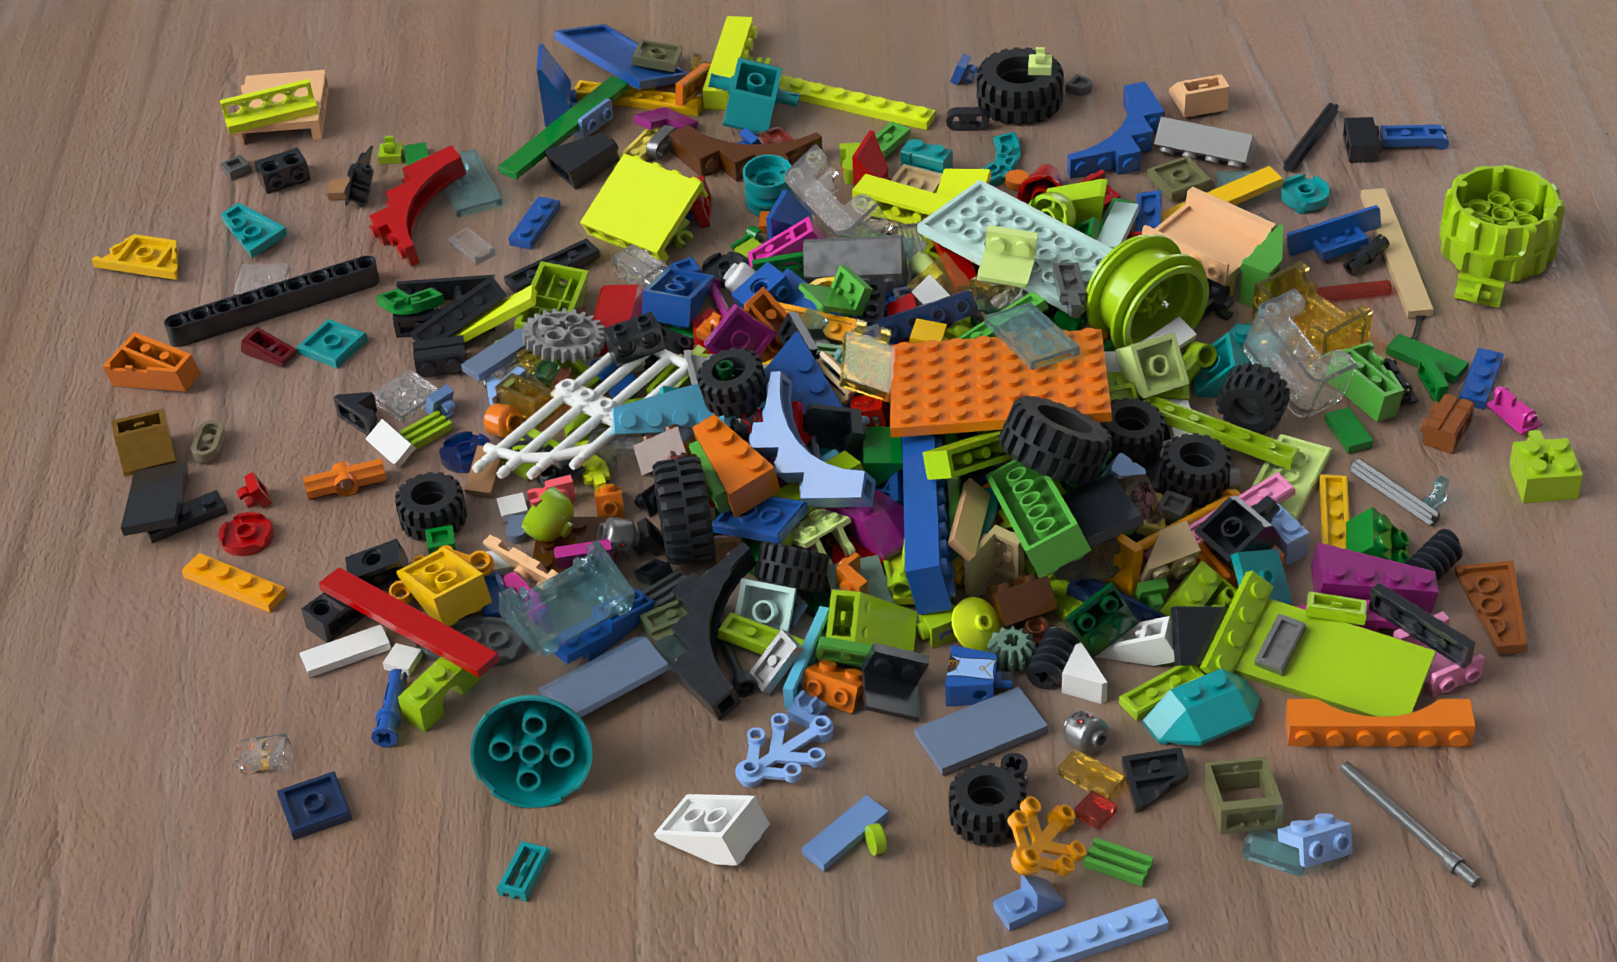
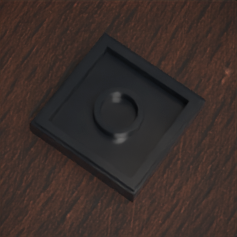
M1171 607L1175 666H1201L1224 619L1226 607Z

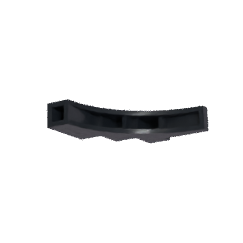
M743 542L731 550L725 558L710 568L701 578L693 572L686 579L680 581L672 590L679 605L687 614L678 619L676 624L671 627V630L678 643L687 651L678 656L669 667L677 681L718 721L723 719L741 703L734 687L721 672L717 655V632L721 615L729 597L740 583L741 578H744L757 563L750 548Z

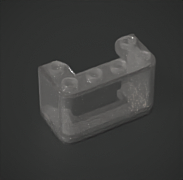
M816 144L788 169L785 175V182L800 203L834 238L884 236L892 228L879 205L868 195H857L845 206L833 196L837 191L834 185V177L839 174L828 162L825 153Z
M1292 289L1259 306L1244 342L1243 350L1253 364L1259 363L1265 368L1268 366L1272 368L1271 371L1274 373L1278 372L1281 375V379L1286 380V387L1290 388L1288 409L1294 415L1306 418L1341 402L1358 365L1349 354L1342 350L1330 351L1322 356L1318 353L1292 321V318L1300 315L1305 308L1303 297L1296 289Z

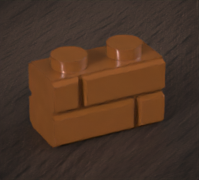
M1447 393L1440 402L1435 401L1431 408V417H1425L1421 424L1420 432L1423 433V444L1432 448L1438 447L1439 450L1451 454L1473 420L1474 402L1463 398L1459 400L1457 396Z

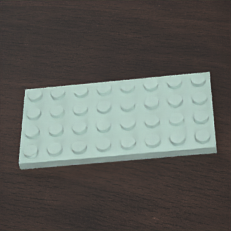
M978 180L921 221L917 227L918 233L979 266L985 252L988 225L1038 233L1036 259L1028 287L1020 288L1029 293L1035 292L1044 298L1047 303L1068 313L1067 305H1061V302H1059L1052 272L1053 263L1078 262L1086 291L1095 269L1112 250V248L982 180ZM1081 305L1080 315L1086 311L1085 305Z

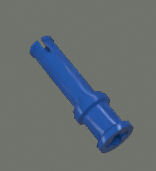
M393 669L389 672L383 705L376 713L375 721L377 726L372 731L371 739L376 745L381 747H392L398 741L397 727L402 722L398 696L404 692L407 680V673L405 671L400 679L401 669Z

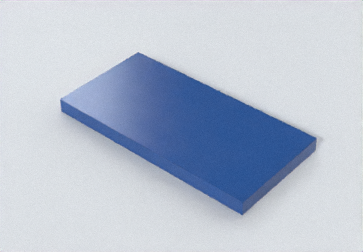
M606 24L555 31V40L638 90L676 84L689 74L678 66L675 72L631 65L632 56L638 43Z

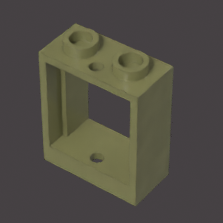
M1266 757L1205 763V790L1220 835L1283 827L1284 804ZM1259 786L1263 798L1223 802L1219 790Z

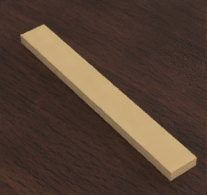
M1385 188L1361 190L1360 198L1364 208L1374 205L1380 208L1381 227L1373 231L1375 236L1382 234V237L1385 236L1390 243V246L1382 251L1407 318H1416L1417 315L1433 316V306Z

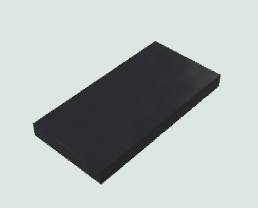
M186 461L134 471L121 524L123 536L177 526L188 474Z
M1113 474L1062 495L1090 547L1144 524L1141 514Z

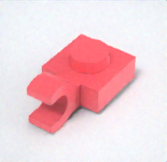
M571 475L544 481L545 487L533 488L527 491L531 507L532 505L537 507L543 501L539 497L553 486L564 493L571 502L576 501Z

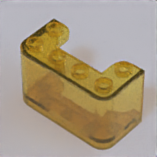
M1300 260L1255 284L1252 323L1262 332L1277 333L1281 339H1284V349L1305 363L1309 368L1321 371L1329 366L1332 353L1369 342L1373 311L1365 305L1345 313L1316 293L1317 283L1314 280L1310 282L1306 275V272L1309 271V266Z

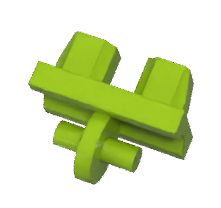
M1460 272L1454 298L1471 301L1472 304L1479 303L1499 308L1506 282Z

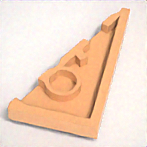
M491 534L483 541L486 547L514 567V572L524 581L529 579L536 584V590L544 597L548 598L550 595L557 601L563 595L564 590L560 576L555 570L552 569L548 573L539 561L532 559L514 547L510 550L504 545L502 540Z

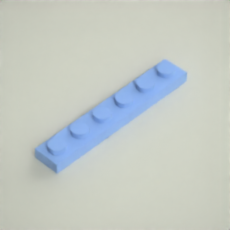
M1154 898L978 956L977 962H1074L1167 931L1169 922Z

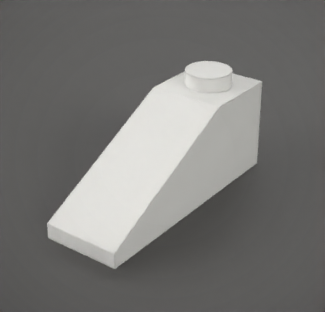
M1167 616L1138 622L1139 624L1098 654L1096 658L1151 666L1174 662L1171 617Z

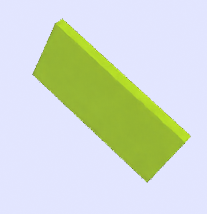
M1268 598L1237 663L1235 674L1306 699H1318L1329 706L1349 713L1373 717L1400 716L1414 712L1435 659L1436 651L1346 622L1308 617L1304 609ZM1279 613L1306 623V630L1282 676L1254 664V660Z

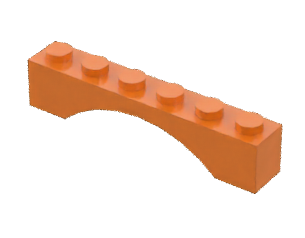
M1287 699L1285 726L1288 746L1462 747L1472 746L1475 732V721L1470 699H1439L1430 706L1416 712L1389 717L1362 716L1345 712L1329 706L1318 699Z

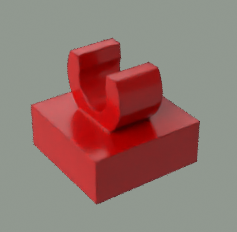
M251 472L246 475L244 479L247 486L241 487L237 491L239 499H244L246 507L251 508L258 502L265 509L273 504L267 487L255 473Z

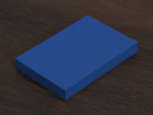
M771 496L737 518L734 517L730 507V511L720 514L712 523L713 533L781 544L809 511L807 502Z

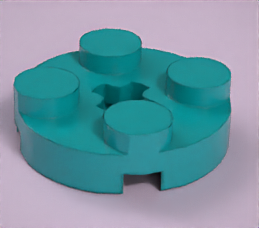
M1305 174L1293 175L1283 182L1280 199L1287 206L1294 208L1296 213L1306 214L1311 210L1328 205L1329 184L1324 179L1314 175L1313 179L1305 178Z

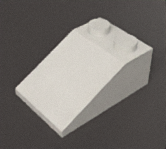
M687 794L654 835L658 840L713 864L738 865L745 859L746 854L753 845L760 840L770 823L755 796Z

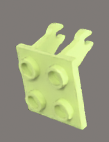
M817 509L811 512L807 519L798 522L792 530V544L806 549L810 547L812 551L826 554L819 538L831 532L846 556H851L856 552L843 529L844 526L851 523L850 517L825 509ZM831 559L829 560V565H833Z

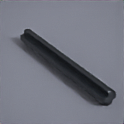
M1330 102L1325 106L1283 162V169L1285 171L1294 172L1337 115V109L1339 108L1337 104Z

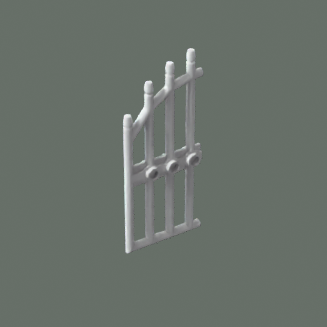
M666 349L654 353L653 355L660 359L616 397L610 399L603 395L649 356L622 365L594 390L584 387L613 362L610 354L607 353L576 380L565 379L555 386V390L550 393L554 398L499 444L486 443L483 447V451L486 454L473 465L472 470L475 473H479L498 457L509 460L496 473L500 479L507 477L511 471H514L522 463H536V466H533L527 472V477L531 480L538 477L541 472H544L554 462L572 459L569 467L572 470L578 469L583 465V462L588 461L617 436L613 435L612 408L624 404L671 363L680 368L645 398L659 395L662 386L674 387L689 374L685 359ZM563 403L572 406L569 411L520 452L509 449ZM581 413L591 416L590 419L551 452H536ZM601 422L611 426L592 443L573 447Z

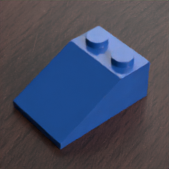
M539 44L537 76L545 127H548L577 103L576 89L572 90L571 80L544 44Z
M667 267L643 290L642 314L652 312L659 324H673L675 328L680 329L690 327L702 309L714 281V275Z

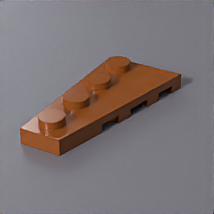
M1513 560L1455 566V574L1496 653L1528 652Z

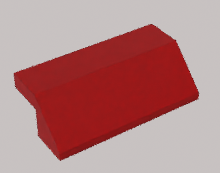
M638 284L603 285L600 289L594 321L600 320V325L607 328L641 315L644 288ZM606 339L604 349H600L599 355L601 357L608 353Z

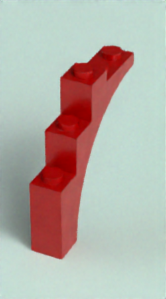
M452 145L403 167V184L386 191L388 201L385 203L387 207L369 215L372 223L369 229L374 239L379 238L384 246L389 243L392 247L396 246L402 260L406 259L411 266L420 263L412 242L413 229L418 216L426 204L438 192L450 183L467 175L462 158Z

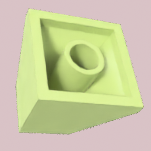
M1175 333L1115 350L1123 377L1129 383H1135L1136 391L1142 398L1190 384Z

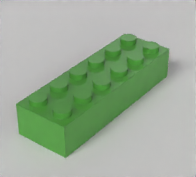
M1012 460L985 475L1039 578L1055 573L1060 567L1071 561L1079 560L1086 553L1092 551L1051 477L1041 475L1016 460Z

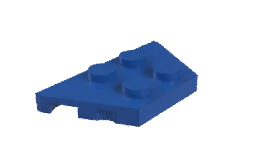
M799 331L795 332L764 369L768 382L771 372L781 371L792 381L791 402L799 401L803 404V418L807 406L810 404L843 407Z

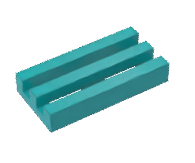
M521 841L497 886L498 895L504 896L506 893L509 894V898L516 899L518 896L521 901L527 902L551 856L550 848ZM527 851H531L526 862L523 863L520 869V873L514 885L511 886L510 883L512 882Z

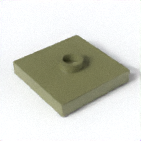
M641 39L632 56L631 65L675 72L682 56L683 47Z
M1189 156L1147 169V177L1171 201L1187 196V191L1192 187L1201 191L1213 187V180Z

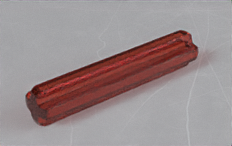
M1389 280L1317 288V298L1320 302L1383 296L1392 293V284Z

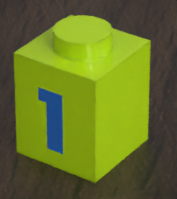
M953 603L952 609L919 615V623L916 624L917 632L922 640L926 639L932 649L957 639L952 628V613L955 608Z

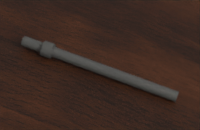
M1347 761L1342 764L1340 771L1443 861V867L1451 874H1457L1472 888L1479 885L1481 878L1465 865V860L1455 851L1450 852L1351 763Z

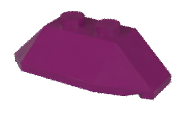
M874 491L872 507H834L825 509L850 517L851 523L846 525L850 529V537L884 561L903 550L905 538L904 507L881 491Z

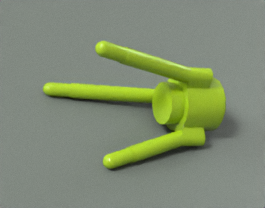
M904 538L901 568H898L892 574L889 558L885 561L883 560L888 581L887 590H891L898 597H908L912 594L905 573Z

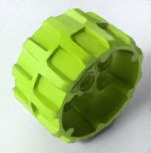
M1483 165L1475 167L1474 170L1466 174L1458 175L1453 180L1452 188L1448 189L1445 193L1439 232L1441 240L1440 250L1444 258L1451 260L1460 272L1499 281H1510V283L1520 282L1521 279L1532 275L1538 276L1543 273L1547 262H1552L1556 257L1563 223L1565 204L1563 200H1559V188L1554 183L1550 184L1542 178L1540 173L1533 170L1528 171L1516 168L1513 165Z

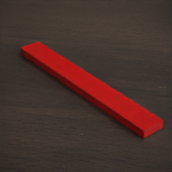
M340 567L319 582L321 591L479 678L500 661L497 652Z

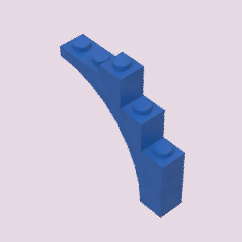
M1145 81L1124 85L1123 106L1127 117L1112 136L1088 149L1067 155V175L1070 179L1094 174L1101 169L1104 172L1115 170L1117 175L1140 171L1141 152L1152 150L1153 132H1157L1160 118L1165 117V110Z

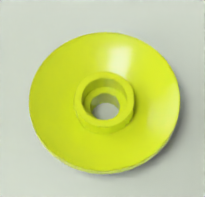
M969 597L960 601L952 613L953 632L960 644L965 648L987 652V645L992 637V633H999L1001 629L995 609L981 598Z

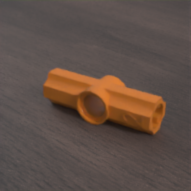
M382 458L355 465L347 461H341L336 463L330 471L303 477L308 499L337 493L340 496H351L357 492L359 487L387 480Z

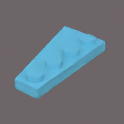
M697 383L613 407V435L660 434L664 432L665 427L673 424H679L681 427H694L714 415V412L711 413L706 407Z

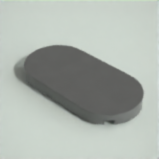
M466 615L459 619L457 623L449 626L497 652L500 661L494 666H504L516 661L527 648V637L524 629L520 627L519 623L511 619ZM415 643L416 648L421 649L423 658L435 662L441 657Z

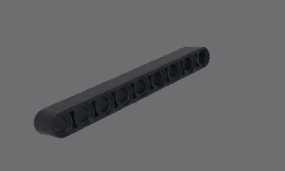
M361 256L168 316L164 321L169 342L174 347L186 346L372 288L380 282L376 259L372 256Z

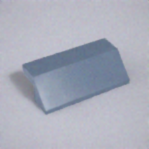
M636 636L539 687L538 690L541 696L555 699L567 705L579 717H582L670 670V667L646 637Z

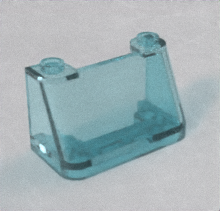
M599 540L586 546L588 551L586 557L581 560L579 557L573 559L572 567L528 591L523 586L519 589V593H516L513 587L499 593L500 615L506 624L537 656L544 655L547 657L558 650L559 646L617 614L619 616L624 615L633 607L635 591Z

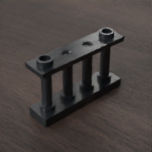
M495 274L397 281L396 285L398 289L408 295L433 288L443 294L444 300H454L453 302H455L490 276L495 278ZM436 306L434 310H425L414 314H393L392 319L396 338L412 337L410 332L443 309H438L439 306ZM496 327L488 331H496Z

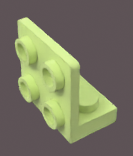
M988 225L985 252L977 274V280L1027 288L1036 259L1038 233Z

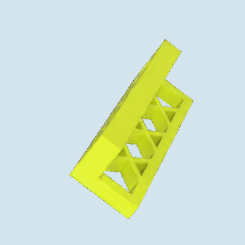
M309 79L220 100L229 135L319 113ZM307 88L308 95L301 97L294 95L297 89ZM281 93L285 95V98L280 102L272 100L276 94ZM260 99L263 101L259 107L254 108L250 106L252 100ZM234 104L241 106L238 112L228 114L226 106Z

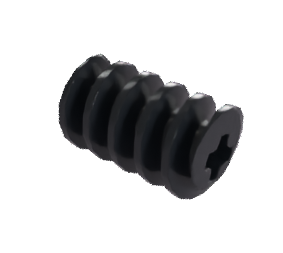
M1440 529L1404 564L1435 571L1436 580H1440L1463 557V551L1455 533L1449 529Z
M1047 628L1038 645V649L1034 653V657L1030 661V665L1026 669L1028 680L1040 689H1048L1052 685H1059L1062 682V672L1076 644H1079L1078 639L1072 633L1062 628Z

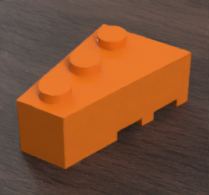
M133 332L102 366L112 386L186 392L201 375L192 354L137 332Z

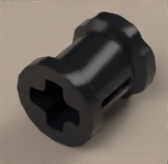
M1019 753L1005 755L1001 759L1000 766L1008 767V771L1014 770L1018 774V778H1022L1024 788H1026L1028 784V779L1025 775L1028 768L1027 759Z

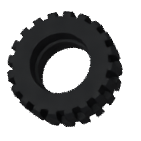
M1013 47L1011 50L1003 49L999 53L991 54L989 58L987 57L983 60L977 70L978 106L987 109L992 120H999L1007 125L1009 123L1016 126H1021V124L1032 125L1037 121L1039 123L1045 121L1046 117H1052L1059 110L1063 102L1064 71L1057 59L1052 56L1051 75H1028L1029 54H1036V50L1028 47L1025 49Z
M1023 396L1015 400L999 435L1001 447L1017 462H1021L1025 467L1033 469L1041 475L1052 477L1054 480L1065 481L1069 484L1077 483L1078 485H1088L1098 478L1112 447V437L1109 431L1104 429L1099 422H1095L1088 415H1084L1074 408H1069L1065 404L1056 403L1047 398L1042 399L1038 396Z
M693 455L657 461L652 465L653 479L667 562L672 565L710 560L715 556V543L707 488L700 458Z

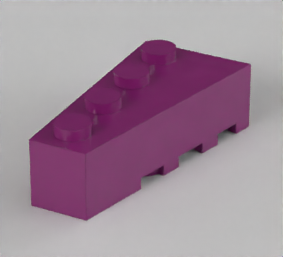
M1317 542L1311 563L1314 592L1370 600L1371 589L1376 584L1381 583L1427 613L1432 614L1439 593L1435 571Z

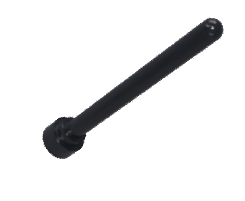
M717 632V643L733 674L731 685L739 697L752 695L757 689V683L753 675L743 670L731 643L719 639Z

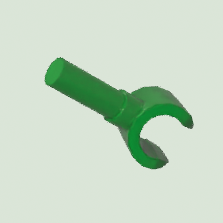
M749 226L745 231V235L730 244V248L733 250L751 238L761 242L763 236L759 233L762 230L755 226Z

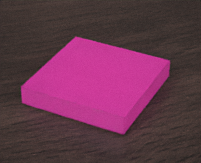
M609 539L560 546L554 549L558 569L613 561Z

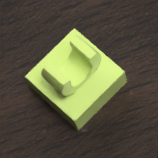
M1036 47V54H1029L1028 75H1051L1052 55H1045V47Z

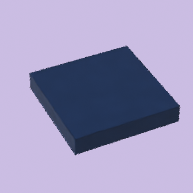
M335 771L277 791L294 840L352 820Z

